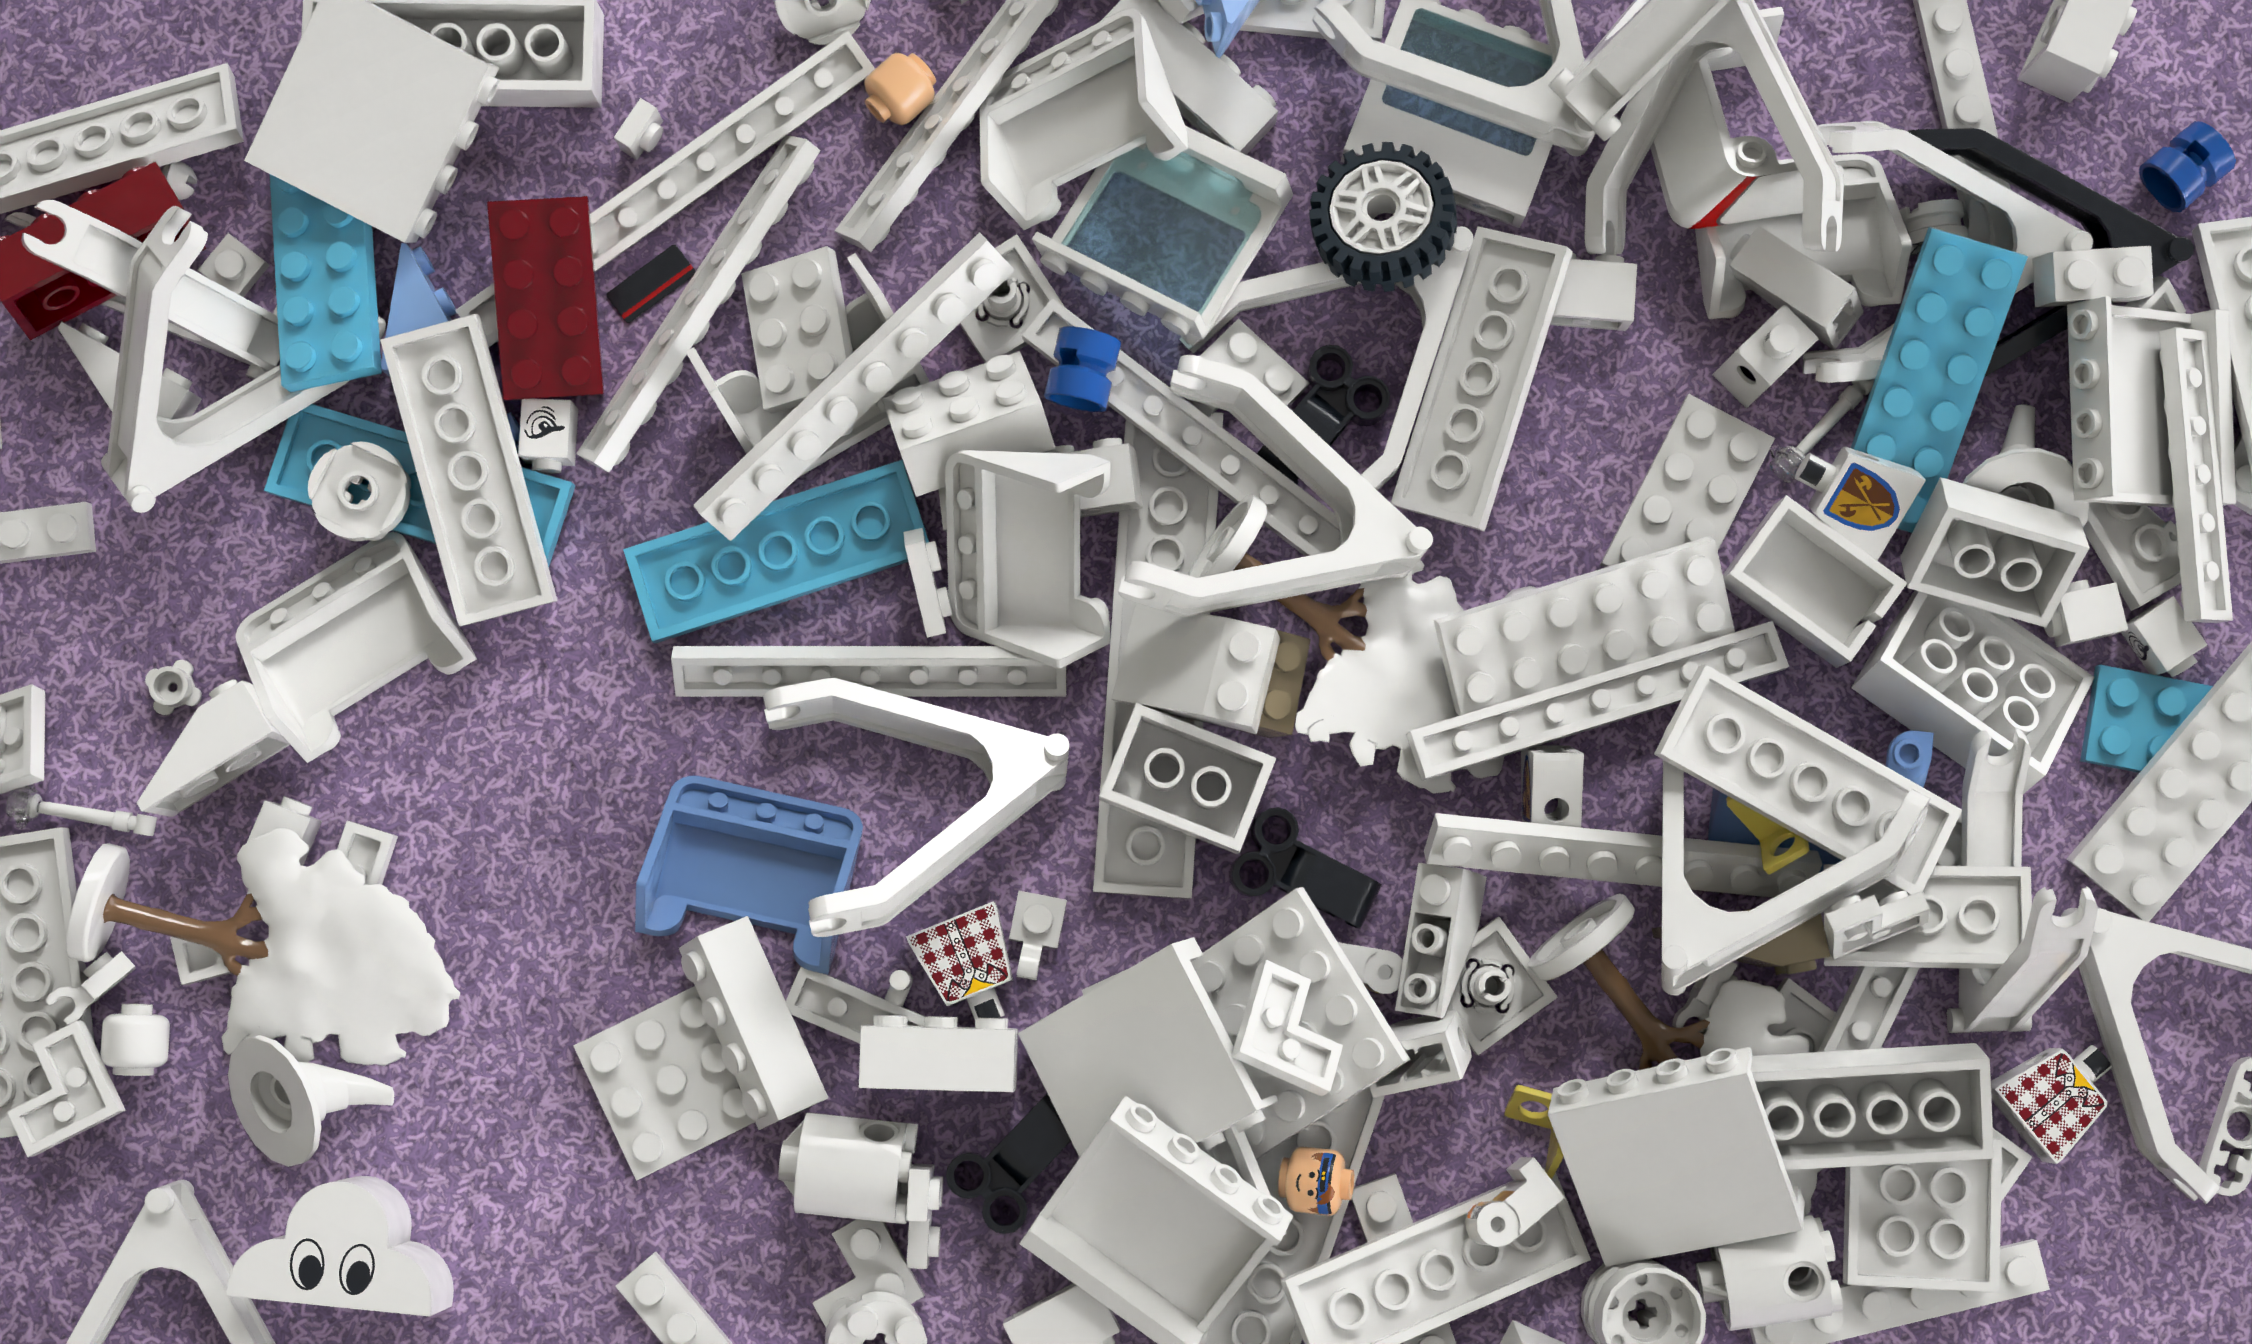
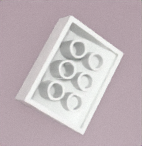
M1915 590L1870 654L1851 688L1911 731L1934 733L1933 746L1965 769L1972 739L1980 731L1988 730L1991 742L1987 754L1995 757L2006 754L2012 748L2015 729L2023 731L2031 748V758L2023 790L2024 794L2046 776L2095 677L2007 616Z

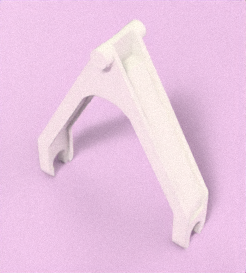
M1323 0L1314 8L1317 14L1312 17V21L1318 31L1347 64L1361 76L1565 148L1567 153L1575 157L1581 156L1587 151L1595 135V132L1548 86L1564 68H1567L1574 74L1584 62L1571 0H1539L1552 65L1547 73L1538 80L1525 86L1505 87L1372 40L1337 0Z
M1634 0L1574 74L1567 68H1564L1548 86L1605 142L1622 125L1614 115L1730 0Z
M1730 0L1630 99L1619 120L1622 125L1610 137L1587 181L1585 246L1589 254H1622L1625 246L1627 189L1694 65L1710 52L1727 47L1732 48L1741 55L1804 180L1802 242L1804 249L1822 252H1836L1839 250L1842 237L1843 177L1754 0Z
M1878 121L1817 125L1826 145L1833 147V153L1889 150L1979 201L1989 218L1990 239L1988 244L2028 256L2015 293L2034 282L2032 258L2050 252L2089 250L2092 248L2093 238L2088 232L2073 226L1905 130L1891 128ZM1894 324L1860 347L1804 353L1803 374L1816 373L1815 381L1828 383L1875 379Z
M44 200L37 203L34 208L54 215L62 221L65 229L64 237L57 244L49 245L35 237L22 233L21 241L25 249L35 256L84 277L116 294L117 296L101 305L124 314L130 262L142 245V242L61 202ZM15 212L7 215L4 220L26 228L31 225L36 217L23 212ZM190 268L186 271L172 291L167 332L249 364L246 376L251 379H256L275 368L280 360L277 305L274 312L271 313Z
M172 206L162 215L130 262L108 453L101 460L103 469L132 509L139 513L149 511L156 502V496L350 381L289 392L281 386L280 365L191 417L167 419L157 416L172 291L202 251L208 236L203 227L190 221L180 237L174 242L175 236L192 215L177 206ZM378 317L379 338L381 339L386 328V322Z
M1457 227L1451 251L1445 250L1446 259L1440 267L1435 264L1431 265L1432 274L1424 280L1419 274L1414 276L1415 285L1404 288L1402 281L1394 283L1411 296L1420 310L1423 331L1384 453L1361 474L1377 491L1395 475L1401 464L1473 243V234L1467 227ZM1324 262L1238 283L1204 340L1189 332L1185 337L1181 336L1179 340L1192 353H1195L1239 312L1345 288L1351 285L1345 282L1343 275L1336 277L1330 271L1328 264H1324Z
M1183 355L1180 357L1177 370H1173L1170 390L1181 397L1229 411L1333 509L1340 526V545L1335 551L1199 578L1150 563L1131 561L1126 575L1121 578L1118 594L1131 602L1174 615L1190 617L1389 577L1402 579L1408 575L1433 543V536L1428 529L1416 527L1253 374L1199 356Z
M827 678L778 687L767 691L763 695L766 708L764 711L769 729L784 730L834 720L968 758L984 771L991 785L986 797L876 885L823 895L808 902L811 933L815 937H828L887 924L1050 792L1060 790L1066 783L1069 741L1062 734H1052L1048 737L838 678Z
M1663 760L1661 968L1663 990L1670 995L1683 993L1686 987L1826 911L1836 902L1853 896L1888 877L1897 867L1928 812L1926 807L1931 798L1911 789L1878 842L1750 911L1727 912L1707 905L1692 892L1684 877V771Z
M2015 729L2012 748L2002 756H1989L1987 753L1991 737L1988 730H1982L1972 739L1963 780L1961 866H2021L2023 790L2031 758V748L2024 732ZM2043 887L2034 896L2024 940L1999 969L1959 968V1008H1949L1947 1010V1028L1949 1033L1985 1031L2022 1032L2031 1030L2032 1015L2087 957L2098 914V906L2089 887L2082 888L2077 910L2072 914L2062 917L2052 915L2057 899L2053 889L2046 890V887Z
M2077 908L2066 909L2061 917L2072 914ZM2098 908L2087 957L2078 967L2108 1060L2112 1066L2111 1070L2136 1146L2141 1154L2188 1198L2196 1201L2199 1197L2207 1204L2220 1188L2175 1144L2131 1005L2133 984L2145 965L2159 955L2167 953L2252 974V949Z
M178 1180L148 1192L142 1210L66 1343L103 1344L142 1275L150 1269L162 1267L181 1271L198 1283L231 1344H276L250 1298L226 1296L227 1283L233 1265L194 1195L193 1185L187 1180Z

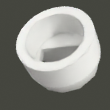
M180 161L164 165L162 173L178 200L187 199L193 195L194 189L186 184V182L197 184V177L193 169Z

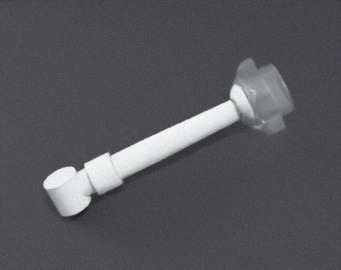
M1875 379L1852 381L1853 385H1849L1840 394L1839 400L1797 447L1773 445L1769 449L1772 456L1769 466L1773 473L1787 483H1792L1793 480H1796V472L1805 455L1850 409H1854L1860 403L1863 395L1866 396L1871 391Z
M35 783L10 791L6 806L7 816L14 817L15 825L18 829L25 828L30 821L41 813L110 826L113 830L124 832L133 830L135 834L154 836L157 817L142 814L133 816V813L118 810L110 812L45 802L36 790Z

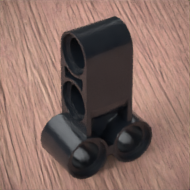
M1330 344L1320 347L1313 353L1307 373L1312 389L1293 410L1329 446L1332 445L1351 421L1359 426H1371L1378 423L1385 415L1390 402L1389 389L1382 380L1374 376H1363L1356 380L1351 377L1353 368L1351 356L1342 347ZM1333 360L1341 366L1343 375L1338 380L1326 381L1319 376L1316 367L1322 361ZM1361 391H1370L1378 397L1380 407L1373 412H1363L1356 407L1354 396ZM1263 445L1257 455L1295 484H1298L1299 477Z
M1276 807L1269 808L1260 813L1253 821L1251 827L1252 839L1259 848L1258 851L1247 852L1235 859L1230 867L1229 878L1234 890L1241 895L1254 897L1268 892L1272 886L1287 894L1296 888L1303 887L1317 909L1332 917L1337 916L1345 920L1344 923L1361 929L1382 884L1298 841V822L1288 810ZM1277 817L1284 821L1288 833L1283 843L1272 844L1265 840L1261 828L1266 818ZM1250 860L1260 863L1266 875L1263 884L1255 889L1246 887L1240 880L1239 875L1241 866L1244 862Z
M1048 1093L986 1158L978 1153L965 1152L955 1157L947 1167V1184L954 1194L967 1199L981 1195L985 1199L982 1209L983 1219L987 1226L996 1233H1012L1023 1225L1028 1208L1026 1199L1021 1193L1071 1142ZM963 1161H974L982 1168L984 1174L983 1181L978 1187L966 1189L957 1183L955 1170ZM1010 1196L1016 1200L1020 1209L1016 1220L1012 1223L1002 1224L993 1218L990 1208L996 1198Z

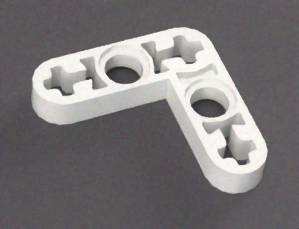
M2250 1056L2240 1058L2233 1063L2229 1070L2199 1167L2219 1186L2220 1190L2216 1193L2219 1195L2234 1196L2240 1194L2246 1189L2252 1176V1091H2249L2251 1087L2250 1082L2244 1080V1073L2252 1071V1057ZM2240 1111L2248 1117L2251 1126L2245 1138L2236 1140L2228 1133L2227 1121L2233 1113ZM2221 1142L2228 1147L2244 1149L2242 1156L2231 1154L2228 1169L2235 1172V1178L2233 1181L2224 1180L2222 1186H2220L2221 1177L2214 1174V1168L2216 1165L2224 1166L2227 1163L2230 1152L2220 1150Z

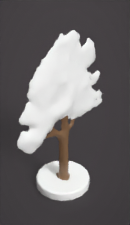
M1254 494L1243 498L1211 535L1197 556L1188 575L1199 578L1264 565L1248 554L1247 550L1264 523L1267 515L1266 503ZM1420 559L1408 575L1402 579L1389 577L1360 583V587L1340 605L1324 604L1306 594L1277 599L1278 602L1307 622L1319 636V648L1321 649L1322 656L1327 660L1325 668L1321 669L1317 675V680L1312 691L1309 692L1304 708L1296 715L1295 728L1297 732L1309 735L1311 742L1325 741L1328 743L1329 734L1341 732L1354 733L1349 746L1360 767L1373 765L1376 749L1386 750L1391 746L1398 747L1401 750L1397 772L1402 779L1419 788H1425L1433 794L1449 792L1450 790L1454 792L1456 786L1451 781V772L1424 781L1421 780L1406 736L1411 730L1460 716L1455 713L1433 621L1464 611L1457 602L1451 580L1447 577L1438 576L1425 583L1417 584L1414 582L1412 575L1422 571L1424 568V564ZM1362 596H1364L1363 603L1357 602ZM1354 615L1365 617L1368 622L1366 635L1362 637L1355 636L1342 627L1338 621L1340 618ZM1332 642L1341 646V655L1334 652L1330 646ZM1504 756L1463 769H1467L1474 777L1480 779L1497 776L1502 770Z
M276 828L268 834H263L250 840L241 847L237 854V861L241 866L242 880L248 888V892L235 915L223 921H202L123 900L129 877L130 857L127 849L110 843L102 844L94 854L84 873L75 897L68 925L66 940L68 956L71 959L89 962L98 957L112 934L116 922L200 944L220 954L224 966L227 967L230 973L237 976L236 984L232 987L231 991L232 998L228 1012L227 1031L222 1035L223 1050L228 1055L232 1054L239 1042L259 1035L270 1039L286 1036L284 1048L297 1061L309 1062L314 1059L312 1043L323 1041L329 1034L338 1035L340 1057L346 1062L386 1066L406 1056V1052L399 1048L396 1034L413 1031L421 1036H430L436 1031L447 1027L449 1022V1003L451 1000L459 999L460 992L454 987L451 977L445 971L441 957L434 949L435 939L427 933L425 924L420 920L418 914L409 908V901L401 896L393 895L388 891L387 887L381 884H365L364 875L354 870L351 862L341 850L328 851L315 864L309 867L301 866L299 860L309 852V845L302 841L295 831L290 829ZM255 900L257 902V906L250 907L252 902ZM263 920L269 926V937L264 941H252L236 935L238 929L249 924L251 921ZM239 955L248 958L249 966L241 965L235 960V957Z
M1620 893L1598 902L1575 917L1545 941L1532 955L1528 963L1529 968L1536 977L1543 981L1558 978L1583 963L1639 1037L1643 1049L1639 1060V1070L1651 1068V1062L1657 1061L1660 1064L1666 1060L1677 1058L1669 1046L1673 1041L1693 1044L1700 1049L1701 1057L1707 1056L1721 1048L1737 1050L1747 1047L1751 1048L1752 1056L1809 1053V1042L1806 1038L1800 1035L1774 1036L1768 1032L1767 1028L1770 1024H1782L1787 1020L1784 1010L1785 999L1774 987L1764 986L1746 980L1725 982L1720 986L1719 995L1711 1005L1709 1017L1690 1026L1674 1028L1656 1018L1602 949L1625 929L1634 915L1635 908L1627 897ZM1707 1028V1033H1706V1034L1703 1035L1702 1033L1699 1032V1031H1701V1030ZM1824 1168L1786 1170L1791 1186L1799 1185L1805 1201L1804 1215H1808L1811 1209V1197L1816 1189L1817 1173Z

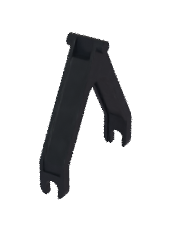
M1918 129L1907 131L1950 156H1961L2078 221L2085 231L2091 234L2093 249L2151 246L2153 278L2182 261L2188 260L2193 255L2194 246L2188 238L2175 236L1982 129ZM2067 305L2052 308L1998 340L1985 377L2068 329Z

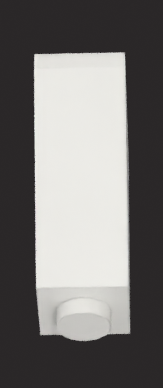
M1759 225L1751 236L1748 234L1743 235L1731 251L1730 259H1732V262L1729 266L1736 279L1776 309L1786 305L1818 337V340L1831 349H1836L1863 314V309L1854 286Z

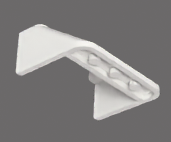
M1132 8L1122 10L1007 70L1003 74L1000 85L993 92L989 93L979 107L981 183L1023 230L1042 221H1048L1058 213L1061 207L1057 193L1058 186L1146 143L1148 150L1154 157L1164 161L1170 160L1188 149L1187 130L1146 20L1138 10Z
M1864 154L1832 156L1843 177L1844 183L1842 237L1840 248L1836 252L1804 249L1802 242L1803 213L1695 229L1703 303L1708 319L1734 318L1744 309L1745 290L1751 289L1734 277L1729 266L1732 262L1730 254L1738 240L1745 234L1751 236L1758 225L1844 281L1851 282L1852 286L1856 288L1862 305L1873 307L1900 304L1912 243L1880 162ZM1784 159L1778 160L1779 164L1792 163L1794 160Z
M962 450L952 454L945 466L948 596L953 614L951 619L958 630L970 637L1054 668H1063L1110 644V621L1106 604L1099 598L1090 599L1080 595V496L1094 498L1103 494L1108 489L1110 484V461L1089 454Z
M396 532L388 533L381 540L370 541L255 611L242 621L236 632L237 645L265 717L307 763L333 749L338 744L341 734L334 719L336 714L429 658L432 665L438 671L450 675L460 671L463 667L477 659L470 643L410 544L403 535Z

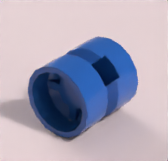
M2194 121L2170 141L2169 147H2162L2139 167V175L2143 185L2164 208L2172 212H2182L2204 194L2205 187H2212L2234 169L2236 159L2229 143L2217 130L2201 121Z
M1074 326L1059 328L1053 354L1059 365L1050 368L1044 397L1051 402L1072 409L1088 412L1106 411L1112 382L1106 376L1107 373L1116 369L1121 341L1109 334L1088 328Z

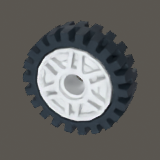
M1382 142L1381 151H1375L1373 143L1362 145V155L1357 156L1353 149L1343 154L1344 164L1341 165L1335 160L1328 166L1329 176L1321 174L1316 183L1317 192H1312L1310 199L1311 209L1309 210L1313 239L1324 264H1328L1330 271L1336 277L1343 275L1347 284L1355 287L1358 282H1361L1363 289L1368 291H1375L1376 284H1382L1384 292L1395 291L1394 283L1402 281L1404 288L1415 285L1414 276L1419 274L1423 280L1432 274L1431 265L1435 264L1440 267L1446 259L1445 250L1451 251L1454 233L1457 232V211L1453 190L1448 177L1444 175L1442 167L1437 162L1432 164L1430 156L1423 151L1415 155L1413 147L1402 144L1400 150L1396 151L1393 142ZM1382 213L1393 214L1391 218L1384 221L1374 220L1377 215Z

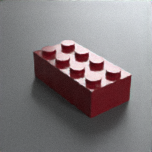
M156 161L147 166L130 169L120 180L102 189L87 191L75 203L69 205L142 243L169 208L177 206L184 210ZM47 213L37 217L30 226L10 236H0V301L29 340L54 329L61 322L65 323L117 296L84 277L35 256L25 249L21 241L22 233H26L49 245L57 244L64 237L65 229L62 221L56 216ZM190 219L186 221V223L177 233L174 242H176V240L180 237L185 227L191 221Z
M588 197L488 201L487 208L503 399L517 400L604 394Z

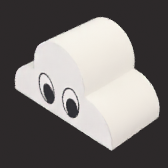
M355 1176L319 1185L304 1194L295 1204L289 1215L285 1235L260 1242L240 1256L230 1272L226 1296L432 1316L452 1307L454 1288L450 1270L443 1258L430 1247L410 1241L411 1214L401 1193L382 1179L371 1176Z

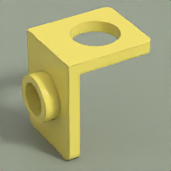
M1728 796L1726 798V804L1730 810L1760 841L1762 866L1768 875L1808 853L1809 843L1807 840ZM1795 837L1793 845L1785 853L1774 856L1775 850L1783 841Z
M1517 1085L1505 1108V1116L1551 1129L1545 1172L1552 1179L1564 1157L1548 1117L1552 1094ZM1526 1101H1535L1545 1105L1548 1110L1544 1112H1531L1524 1109L1520 1104Z

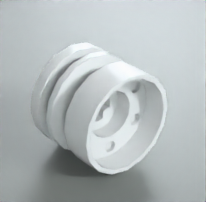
M1652 1259L1605 1267L1603 1263L1590 1275L1582 1292L1581 1317L1587 1334L1596 1344H1701L1704 1338L1706 1312L1700 1294L1685 1277ZM1636 1300L1645 1305V1310L1638 1311V1320L1628 1315V1311L1636 1309Z

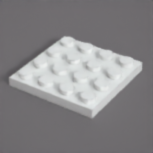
M1303 887L1296 888L1207 949L1203 952V956L1191 962L1233 1046L1237 1039L1257 967L1265 960L1311 980L1298 1026L1343 1045L1331 1091L1322 1097L1242 1062L1261 1100L1274 1094L1278 1099V1102L1262 1110L1266 1118L1265 1120L1244 1130L1256 1160L1410 1060Z

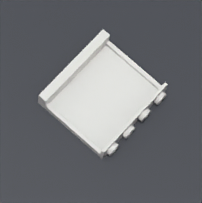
M319 0L244 161L404 243H416L419 236L425 238L434 225L437 212L432 209L439 194L445 195L454 183L458 169L453 164L460 150L466 151L477 134L479 125L474 120L481 105L488 106L498 90L500 80L495 78L499 67L482 61L366 0Z
M2108 296L2068 304L2074 501L2173 508V482L2171 463L2168 457L2169 437L2167 415L2164 410L2165 391L2163 368L2160 363L2161 345L2159 331L2178 327L2207 331L2223 506L2236 504L2229 310L2213 309L2186 314L2111 305V297Z
M1194 937L1168 945L1018 1033L1079 1157L1084 1153L1125 1095L1134 1102L1147 1106L1159 1120L1179 1134L1187 1135L1193 1139L1204 1152L1226 1141L1222 1131L1235 1125L1238 1133L1265 1120L1266 1118L1262 1110L1278 1102L1275 1094L1261 1100L1242 1061L1231 1057L1234 1046L1191 964L1192 961L1203 956Z
M1750 1047L1737 1050L1721 1048L1704 1057L1685 1061L1679 1058L1669 1059L1656 1067L1637 1071L1621 1069L1613 1072L1608 1077L1589 1081L1574 1079L1553 1088L1548 1117L1605 1267L1803 1230L1805 1201L1799 1185L1791 1186L1751 1072L1752 1051Z
M1125 1095L1036 1217L1019 1244L1157 1344H1199L1206 1330L1273 1245L1277 1246L1281 1242L1293 1215L1286 1211L1274 1197L1261 1193L1243 1180L1235 1169L1226 1164L1219 1163L1201 1150L1193 1139L1187 1135L1179 1134L1159 1120L1147 1106L1136 1103Z

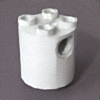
M806 1113L802 1123L783 1141L779 1161L778 1178L785 1183L794 1196L795 1213L906 1224L909 1169L914 1165L912 1164V1154L915 1153L918 1124Z
M1804 1215L1802 1231L1710 1247L1712 1261L1696 1263V1275L1702 1302L1704 1304L1720 1302L1724 1321L1729 1331L1831 1316L1834 1311L1843 1310L1842 1295L1838 1281L1831 1279L1827 1262L1835 1261L1834 1244L1830 1231H1824L1820 1217L1814 1218L1812 1215Z

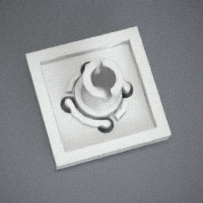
M1017 234L995 248L1015 271L959 324L984 363L998 355L1013 354L1028 345L1022 340V335L1051 298L1063 305ZM1019 285H1020V288H1021V291H1022L1023 296L1021 295L1020 290H1019V288H1018ZM1026 285H1028V286L1030 287V292H1029V293L1027 292V286H1026ZM984 310H986V312L990 315L989 319L986 321H979L976 318L977 312L979 313L980 318H984ZM1013 318V324L1018 325L1020 320H1023L1020 328H1012L1009 322Z
M1496 917L1476 932L1447 1011L1457 1010L1469 1046L1475 1055H1480L1558 998L1547 981L1537 978L1529 968L1530 958L1500 917ZM1471 958L1476 959L1479 963V968L1473 973L1471 972L1477 966L1476 962H1471L1466 969V962ZM1505 964L1510 965V966L1513 968V975H1512V969H1511V968H1509V967L1505 968V973H1504L1503 971L1500 970L1501 967H1502L1503 965H1505ZM1470 994L1471 997L1474 999V1002L1472 1006L1466 1008L1461 1004L1460 998L1463 995L1464 1002L1466 1004H1470ZM1502 1002L1499 1006L1500 1010H1505L1507 1004L1508 1009L1504 1013H1499L1496 1011L1495 1005Z

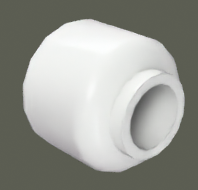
M122 1004L121 1013L111 1014L103 1020L100 1051L102 1062L107 1066L113 1067V1075H154V1068L164 1065L168 1059L169 1020L162 1015L153 1014V1004Z

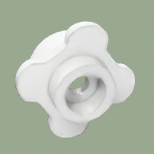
M177 660L173 667L166 666L160 669H152L147 673L145 682L151 697L155 700L153 707L157 713L170 715L174 708L183 705L195 706L200 702L202 693L194 685L191 676L194 668L188 661ZM172 683H176L178 686L175 692H171L169 689Z

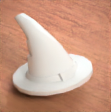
M2026 404L2017 405L1999 455L1986 459L1966 476L1963 484L2079 517L2082 527H2084L2088 520L2089 502L2074 501L2073 465L2064 456L2035 448V407Z
M261 1035L240 1041L230 1057L228 1079L231 1099L245 1131L255 1146L267 1157L288 1167L309 1161L318 1149L321 1121L324 1120L327 1113L346 1109L348 1105L372 1104L392 1106L394 1103L393 1087L371 1078L310 1062H299L276 1040Z

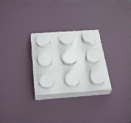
M695 986L573 1045L636 1181L755 1123L744 1110L742 1104L743 1093L735 1075L729 1072L723 1062L722 1046L714 1028L710 1027L704 1019L701 1009L702 1000Z
M1993 1139L1994 1159L1846 1167L1843 1283L1859 1286L1999 1293L2002 1140Z

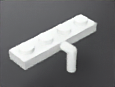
M800 967L786 999L788 1008L793 1016L859 1044L861 1026L873 1025L874 1015L908 1016L907 1026H924V1017H926L903 1007L913 983L912 975L905 970H897L891 974L889 979L890 987L885 999L827 974Z

